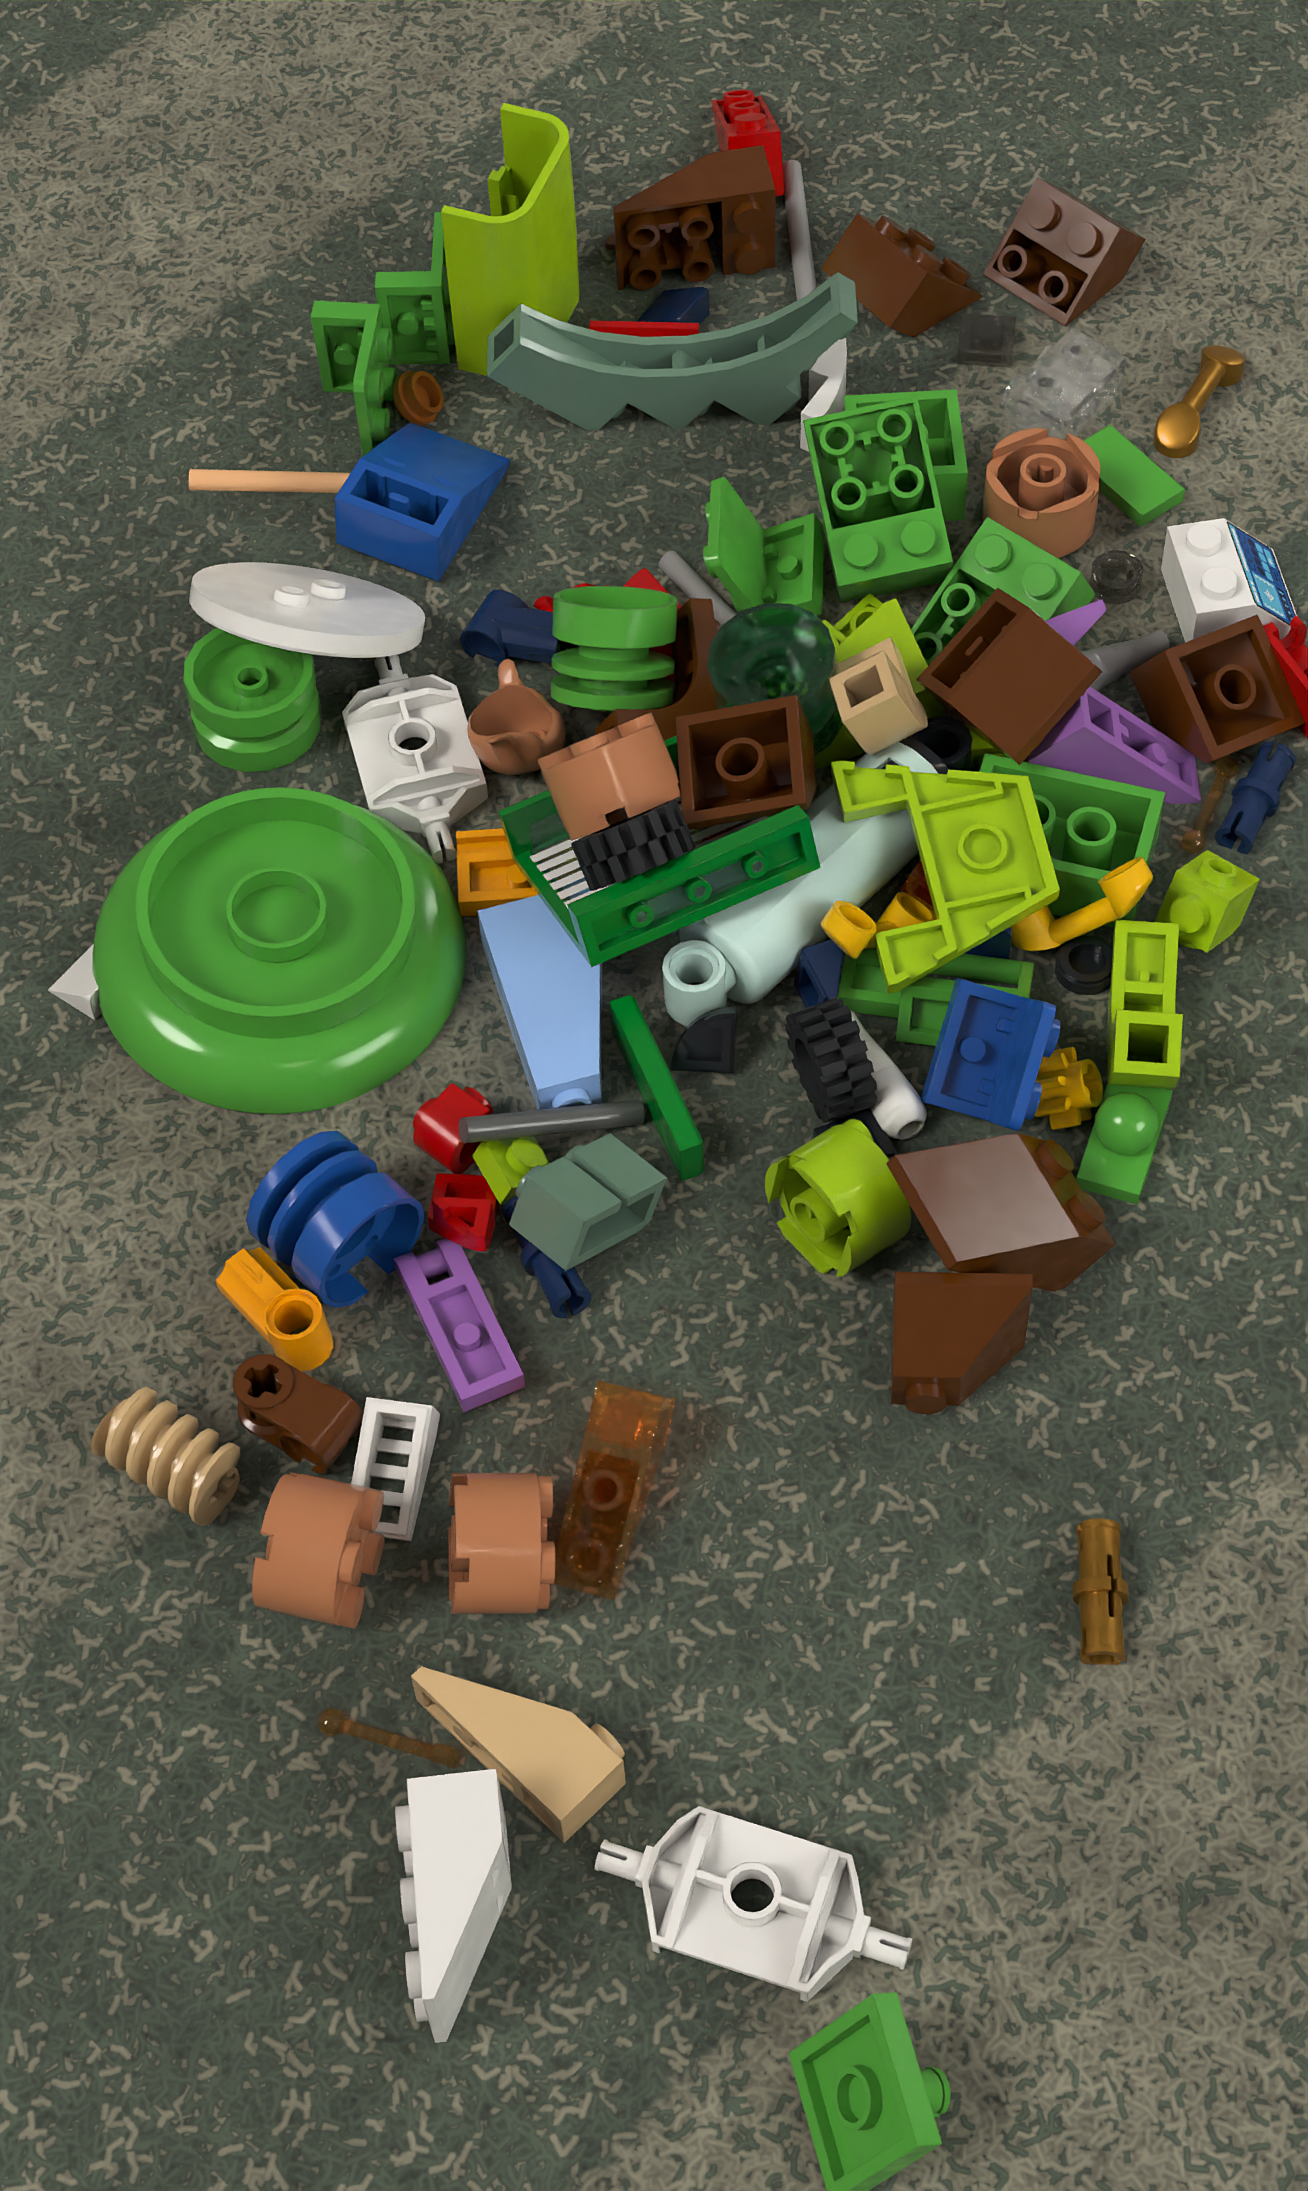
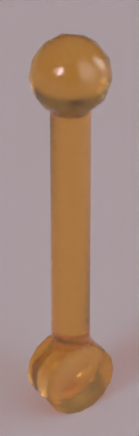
M1225 756L1216 760L1213 766V772L1216 777L1193 829L1182 837V846L1189 853H1199L1205 847L1206 838L1204 837V832L1227 779L1233 778L1239 769L1237 761L1232 757Z
M336 1708L324 1710L318 1719L320 1731L327 1736L344 1733L429 1759L430 1762L443 1764L452 1769H455L460 1756L456 1749L445 1744L435 1743L430 1745L345 1719L344 1714Z

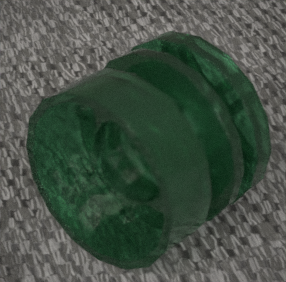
M765 603L742 610L721 626L710 643L707 668L718 709L797 695L813 732L815 756L830 746L842 728L843 722L829 678L839 674L836 650L827 626L814 613L793 604Z

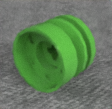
M585 586L556 592L553 597L552 635L561 641L575 644L579 647L563 650L553 655L551 668L562 674L553 677L551 681V697L559 703L601 712H614L616 709L647 710L671 704L674 698V683L664 677L674 673L675 660L666 654L651 651L649 648L663 646L675 641L678 598L657 590L621 586Z

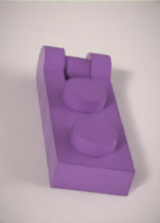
M443 1238L435 1242L436 1249L416 1257L411 1251L393 1258V1262L407 1295H409L463 1412H466L525 1388L524 1374L461 1245ZM446 1272L448 1273L450 1278L429 1286L428 1279Z

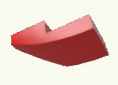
M436 1173L428 1213V1226L431 1231L474 1251H487L493 1236L500 1204L483 1175Z

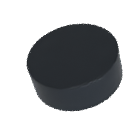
M1085 935L1063 943L1057 951L1055 960V975L1064 988L1079 995H1095L1104 992L1111 986L1113 947L1098 937Z

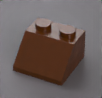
M797 695L676 717L681 810L689 830L776 815L797 805L802 810L809 809L817 788L813 732Z

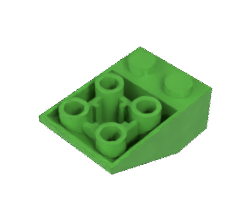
M917 395L803 420L839 602L862 599L869 593L873 596H879L943 582L953 568V560Z
M987 517L911 628V631L929 666L997 588L1031 608L1044 621L1090 604L1096 594L1082 572Z

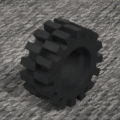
M677 800L666 802L636 816L611 824L609 827L571 843L590 891L607 887L626 880L631 876L646 872L648 869L660 866L696 848Z
M834 998L787 1015L785 1030L790 1038L787 1039L789 1050L794 1056L791 1060L794 1069L798 1070L800 1075L799 1081L802 1087L805 1088L810 1103L814 1105L817 1117L822 1119L823 1123H827L875 1106L874 1103L877 1102V1095L875 1093L877 1084L871 1075L874 1072L872 1061L867 1058L866 1051H868L865 1040L861 1041L859 1036L860 1028L856 1020L852 1021L851 1011L848 1006H844L843 1000Z

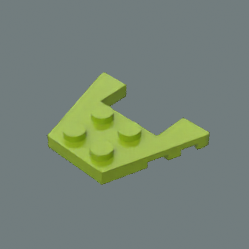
M851 761L831 762V775L844 823L901 810L908 811L937 919L875 933L874 943L888 994L902 990L1058 899L1060 889L1028 776L949 769L947 774L911 772L909 766L886 764V769L855 767V762Z

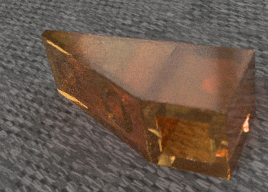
M597 1381L555 1553L554 1585L615 1600L665 1447L676 1397L613 1381Z

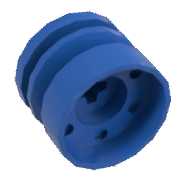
M339 1131L320 1132L301 1141L282 1156L260 1182L250 1200L246 1217L249 1234L260 1244L269 1248L271 1254L277 1260L288 1266L292 1265L294 1276L323 1303L332 1308L350 1306L369 1292L348 1272L365 1256H368L388 1275L395 1270L393 1258L411 1252L420 1236L424 1222L422 1204L392 1177L384 1172L378 1173L376 1162L361 1152L354 1142Z

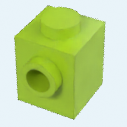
M1206 850L1175 872L1155 922L1179 924L1178 942L1186 947L1201 949L1208 953L1231 936L1240 926L1260 879Z

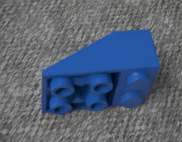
M409 422L361 457L334 498L336 542L342 546L439 582L509 468L510 459Z

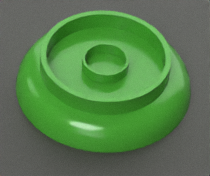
M260 788L224 796L205 804L165 828L137 851L111 885L102 904L94 938L92 970L99 988L98 1003L112 1034L129 1056L157 1080L181 1094L224 1109L261 1114L302 1113L332 1107L375 1089L411 1064L430 1045L451 1014L462 987L467 957L466 930L458 901L440 866L424 847L394 823L365 808L320 792L298 788Z

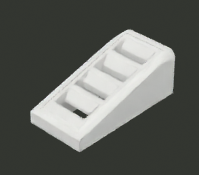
M366 1397L351 1484L369 1487L372 1477L405 1481L403 1493L383 1491V1505L401 1507L398 1524L379 1522L376 1530L373 1532L384 1535V1538L404 1541L412 1540L440 1418V1413L431 1405ZM384 1427L414 1430L412 1442L382 1438ZM378 1452L407 1455L409 1456L408 1467L375 1463Z

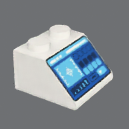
M1225 518L1167 526L1161 571L1185 642L1257 614L1262 626L1271 622L1274 623L1279 630L1280 640L1289 633L1291 620L1297 615L1272 548Z

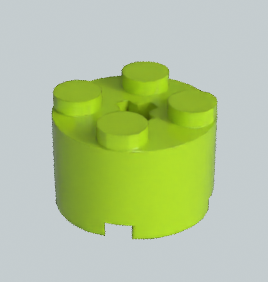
M850 1119L842 1125H835L773 1163L765 1175V1192L768 1203L778 1198L786 1216L776 1222L783 1236L818 1272L825 1274L831 1269L838 1270L836 1277L846 1275L903 1238L908 1233L911 1225L910 1204L886 1164L889 1159L874 1143L867 1127L857 1119ZM849 1225L850 1230H845L844 1228Z

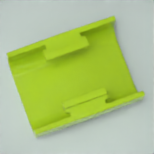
M503 103L500 108L505 167L501 166L499 171L492 170L488 177L491 216L446 205L441 210L458 369L487 376L488 335L520 303L558 321L567 323L580 296L576 213L568 128L563 121L554 115Z

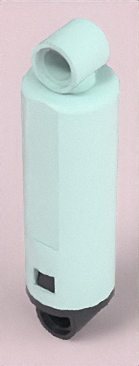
M937 716L928 718L927 728L873 755L866 753L855 763V767L886 769V764L909 766L911 772L947 774L948 769L970 771L972 736L970 730L961 721L952 717ZM832 783L811 802L809 809L803 810L809 816L821 868L679 930L681 943L669 950L664 957L662 966L664 1000L667 1013L674 1021L688 1026L704 1013L726 1007L727 997L739 1003L752 1004L767 995L798 966L803 948L824 942L828 938L820 923L836 901H845L860 908L919 853L908 811L901 810L844 823L834 783ZM693 982L703 983L699 985H687Z

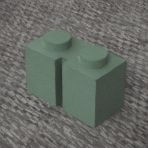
M609 1133L585 1146H575L566 1156L544 1167L536 1166L529 1170L517 1186L516 1196L518 1201L509 1225L567 1271L639 1232L651 1221L667 1177Z

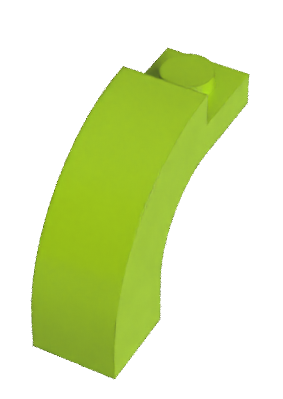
M1131 920L1115 921L1111 987L1108 1003L1106 1057L1107 1081L1109 1085L1175 1089L1180 1078L1183 1014H1175L1179 924Z

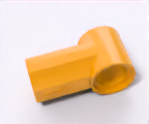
M261 1247L254 1250L243 1248L225 1261V1267L216 1279L218 1289L273 1347L277 1357L300 1371L312 1370L322 1365L330 1357L333 1349V1337L317 1296L308 1290L300 1289ZM308 1327L299 1334L289 1335L298 1328Z

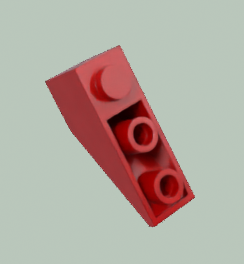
M741 89L725 92L721 100H711L720 151L763 145L775 186V196L784 195L781 132L762 95L754 96V91Z

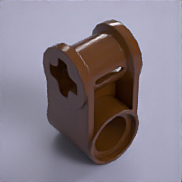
M270 1354L250 1357L238 1366L233 1376V1390L238 1400V1417L242 1426L255 1436L284 1451L286 1455L300 1464L302 1459L315 1465L311 1470L317 1474H326L362 1426L364 1412L349 1395L336 1387L317 1381L279 1357Z

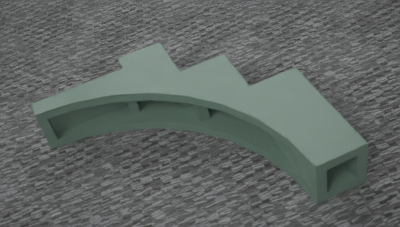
M837 272L807 296L768 316L729 329L688 336L639 337L598 332L558 321L520 303L488 335L487 377L585 430H599L611 418L615 419L620 416L627 403L672 428H684L697 416L705 414L714 400L758 425H771L783 413L790 412L801 398L800 374L810 370L826 350L838 340L846 338L858 323L855 282Z

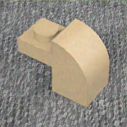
M891 637L837 664L839 674L829 678L838 710L843 724L867 754L873 755L927 728L928 720L924 706L914 694L901 652Z

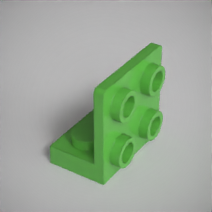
M435 212L431 271L376 272L375 292L377 304H380L383 328H391L393 335L391 361L388 362L389 365L450 364L451 345H455L441 212Z

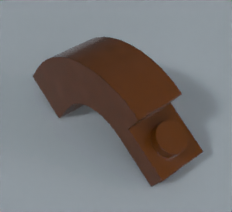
M690 598L677 610L676 639L671 643L672 657L675 660V691L673 702L670 706L652 710L616 709L595 729V735L652 712L665 741L677 735L676 717L736 706L742 677L741 655H719L722 643V630L720 623L714 618L712 599Z

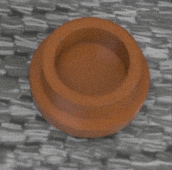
M407 371L399 375L393 383L394 405L403 418L419 426L427 425L435 420L437 412L443 407L444 397L440 385L432 375L425 371Z

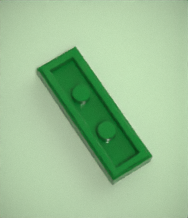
M627 995L610 1001L612 1034L681 1181L701 1175L702 1171H704L703 1140L635 998Z

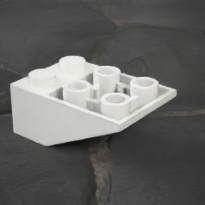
M496 1769L407 1779L409 1805L395 1807L399 1851L403 1852L406 1876L409 1877L400 1879L404 1924H408L411 1948H419V1951L405 1953L409 1998L414 2000L416 2021H429L435 2043L447 2041L512 1889L506 1817Z

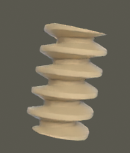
M145 1386L137 1390L130 1398L123 1400L113 1407L101 1420L90 1444L92 1453L100 1457H106L109 1465L115 1469L126 1470L129 1478L141 1485L147 1484L150 1492L156 1497L168 1498L171 1507L182 1513L189 1512L194 1523L201 1526L212 1523L232 1500L239 1487L240 1476L236 1466L241 1454L240 1447L235 1443L228 1442L217 1450L220 1440L217 1431L207 1428L196 1436L199 1427L196 1417L186 1414L176 1421L178 1408L175 1403L166 1400L156 1406L158 1397L154 1389Z

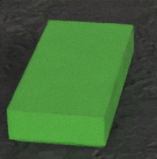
M1108 425L1084 440L1093 449L1100 462L1099 491L1140 527L1184 500L1185 489L1113 426Z

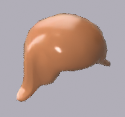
M506 659L498 667L499 689L483 699L473 710L468 719L467 733L471 746L480 761L488 769L508 776L525 774L541 769L538 759L557 752L565 746L566 726L562 714L550 705L543 694L535 689L526 687L519 677L514 662Z

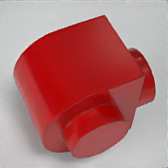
M451 1083L437 1098L427 1100L417 1111L413 1120V1128L415 1129L413 1134L414 1145L453 1174H463L475 1162L472 1155L481 1142L463 1143L458 1132L459 1120L462 1117L492 1115L493 1108L486 1098L474 1088L466 1086L462 1090L454 1083Z

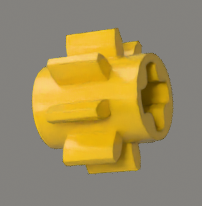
M1075 1047L1054 1050L1049 1058L1042 1057L1035 1081L1041 1083L1042 1092L1034 1116H1049L1052 1130L1081 1125V1121L1092 1119L1090 1108L1099 1106L1103 1097L1102 1078L1096 1064L1090 1059L1077 1061Z

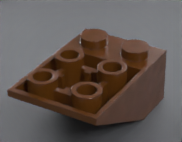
M763 145L709 153L613 207L618 290H623L624 286L629 283L639 290L651 289L660 282L662 277L661 270L681 268L683 276L690 282H702L708 279L714 272V264L707 241L711 236L714 238L723 275L739 272L750 275L762 269L775 267V186Z

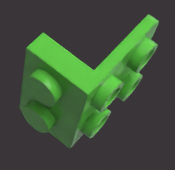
M314 300L311 322L323 391L353 393L364 456L374 449L378 442H383L389 438L390 412L388 408H385L386 401H393V383L398 377L397 368L389 367L388 363L391 361L393 349L392 329L383 328L380 304Z
M725 477L712 480L710 501L705 506L709 532L708 545H705L703 549V558L711 577L714 579L719 578L731 594L736 610L740 614L745 613L756 629H775L822 614L824 525L816 514L812 513L763 529Z

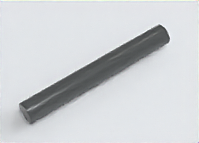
M640 1100L462 1117L459 1120L458 1132L463 1143H474L636 1126L643 1124L645 1112Z

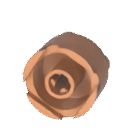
M1031 428L1021 430L1002 439L992 451V458L989 460L985 471L982 522L989 517L1056 558H1060L1079 549L1093 534L1100 487V462L1093 449L1076 436L1067 433L1066 440L1048 436L1049 429Z
M652 712L538 759L542 770L541 773L571 841L602 830L611 824L631 818L681 796L679 776Z
M290 1472V1475L284 1474L279 1479L272 1493L260 1534L268 1535L269 1537L266 1547V1559L255 1557L252 1581L254 1605L276 1613L355 1629L360 1620L364 1604L365 1590L363 1587H358L362 1573L375 1576L383 1554L384 1535L373 1532L376 1530L381 1517L384 1492L365 1486L303 1473L296 1474Z
M452 1473L449 1507H454L455 1515L451 1516V1528H448L449 1600L452 1601L451 1614H536L538 1609H548L550 1584H554L555 1580L554 1541H547V1518H552L553 1510L552 1477L537 1476L536 1473Z

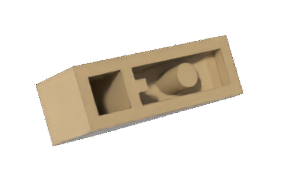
M422 1666L411 1675L416 1700L487 1769H496L498 1780L563 1843L626 1784L624 1762L621 1759L625 1755L624 1750L613 1735L603 1726L595 1723L589 1728L573 1712Z

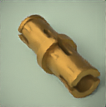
M1088 1519L1082 1521L1081 1525H1076L1079 1580L1075 1581L1072 1585L1073 1601L1080 1608V1661L1084 1664L1119 1665L1121 1664L1120 1661L1124 1662L1126 1660L1122 1614L1123 1605L1129 1601L1128 1583L1122 1579L1121 1525L1117 1521L1110 1519Z

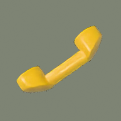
M1143 857L1135 858L1117 867L1098 881L1106 895L1105 898L1055 920L1048 906H1045L1010 926L1012 934L1011 943L1014 947L1027 951L1053 949L1109 922L1124 917L1138 903L1152 882L1153 875Z
M899 892L877 923H874L864 911L855 905L845 901H836L820 924L828 937L841 950L853 959H857L863 950L876 948L874 943L875 933L937 919L932 909L923 901L908 893Z

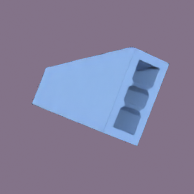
M584 889L580 892L568 896V898L571 900L575 897H578L582 894L589 892L590 889ZM539 895L478 910L481 942L537 1110L602 1103V963L593 967L589 965Z

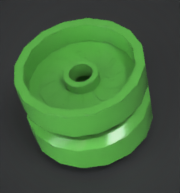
M215 628L194 644L184 661L183 681L187 700L191 707L194 735L202 751L219 765L241 772L271 771L293 763L311 748L321 729V706L319 693L316 688V674L312 654L264 645Z

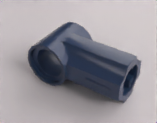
M493 590L488 593L460 636L461 646L470 657L474 658L476 654L496 661L494 666L497 667L508 657L552 663V657L555 653L579 647L578 645L561 641L552 635L553 612L531 609L519 597L504 590Z

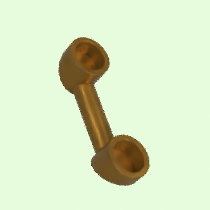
M1210 345L1203 348L1199 374L1180 403L1170 405L1163 410L1157 419L1153 443L1159 453L1170 458H1184L1195 452L1198 446L1201 427L1199 413L1217 386H1231L1240 381L1243 376L1246 359L1240 352L1220 345Z

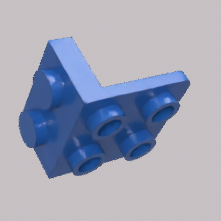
M956 978L921 1095L922 1102L984 1119L1007 1129L1019 1131L1024 1119L1030 1121L1037 1111L1042 1085L1035 1081L1042 1057L1049 1058L1052 1055L1059 1038L1060 1020L1054 1019L1056 1005Z

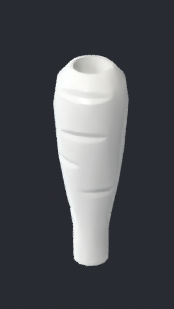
M851 1011L852 1021L856 1020L860 1028L859 1036L861 1041L865 1040L868 1051H866L868 1060L872 1061L874 1069L871 1075L877 1084V1090L875 1091L877 1102L874 1103L875 1106L869 1109H871L881 1129L886 1132L888 1137L900 1140L910 1139L922 1130L927 1117L926 1107L907 1078L886 1052L865 1031L855 1012Z

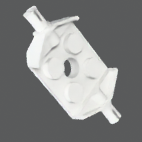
M398 655L388 656L391 670H388L385 657H376L374 663L380 677L379 685L358 691L342 711L345 730L348 732L369 811L394 823L402 830L422 833L427 838L431 856L437 864L443 863L440 844L443 846L447 862L453 861L457 858V851L454 848L450 835L451 826L488 799L487 784L482 767L468 739V722L457 686L434 674L408 678L407 674L402 673ZM411 737H419L427 741L422 748L416 750H406L398 746L402 741Z
M700 1806L678 1819L654 1847L647 1845L644 1853L611 1843L606 1839L601 1844V1852H598L595 1870L634 1881L635 1886L643 1889L652 1951L660 1953L662 1947L800 1992V2000L806 2002L847 1965L853 1957L860 1959L862 1955L904 1970L912 1938H905L870 1926L871 1917L864 1915L858 1876L851 1854ZM747 1879L761 1880L771 1888L774 1898L765 1909L757 1912H747L738 1908L732 1901L731 1893L735 1886Z

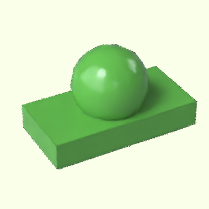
M1107 1083L1100 1108L1095 1114V1123L1076 1177V1181L1081 1189L1138 1205L1171 1102L1172 1090L1109 1085Z

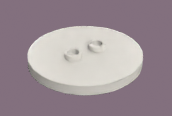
M241 562L219 564L204 568L194 574L189 597L191 607L202 619L228 633L276 648L332 657L375 658L405 653L419 645L422 640L425 623L423 610L416 603L393 590L340 573L287 564Z

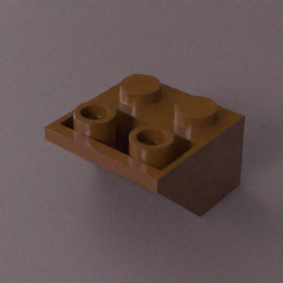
M1037 177L983 275L1062 325L1067 326L1123 280L1146 239L1065 189Z
M857 213L821 267L830 277L839 272L854 281L856 299L890 329L911 337L918 336L982 297L977 290L967 283L971 274L965 268L948 257H944L941 261L932 253L936 247L933 241L914 228L910 227L906 231L896 222L883 215L877 222Z
M997 588L916 680L954 719L961 721L970 731L1020 765L1042 743L1045 736L1074 703L1085 694L1086 690L1102 671L1031 608Z

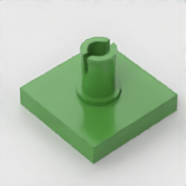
M897 1992L871 1994L788 2053L827 2191H869L942 2145L935 2118L940 2117L939 2114H945L949 2107L951 2096L949 2082L940 2068L934 2066L925 2067L924 2069L919 2068Z

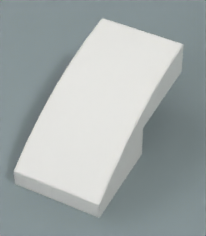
M846 338L835 342L817 359L814 366L809 370V403L801 412L800 448L808 452L803 420L843 411L846 392Z

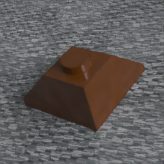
M1258 614L1164 650L1129 672L1152 725L1206 764L1305 723Z
M895 1272L891 1322V1404L906 1405L908 1410L918 1414L938 1413L944 1410L946 1405L959 1406L1025 1346L1033 1289V1274Z

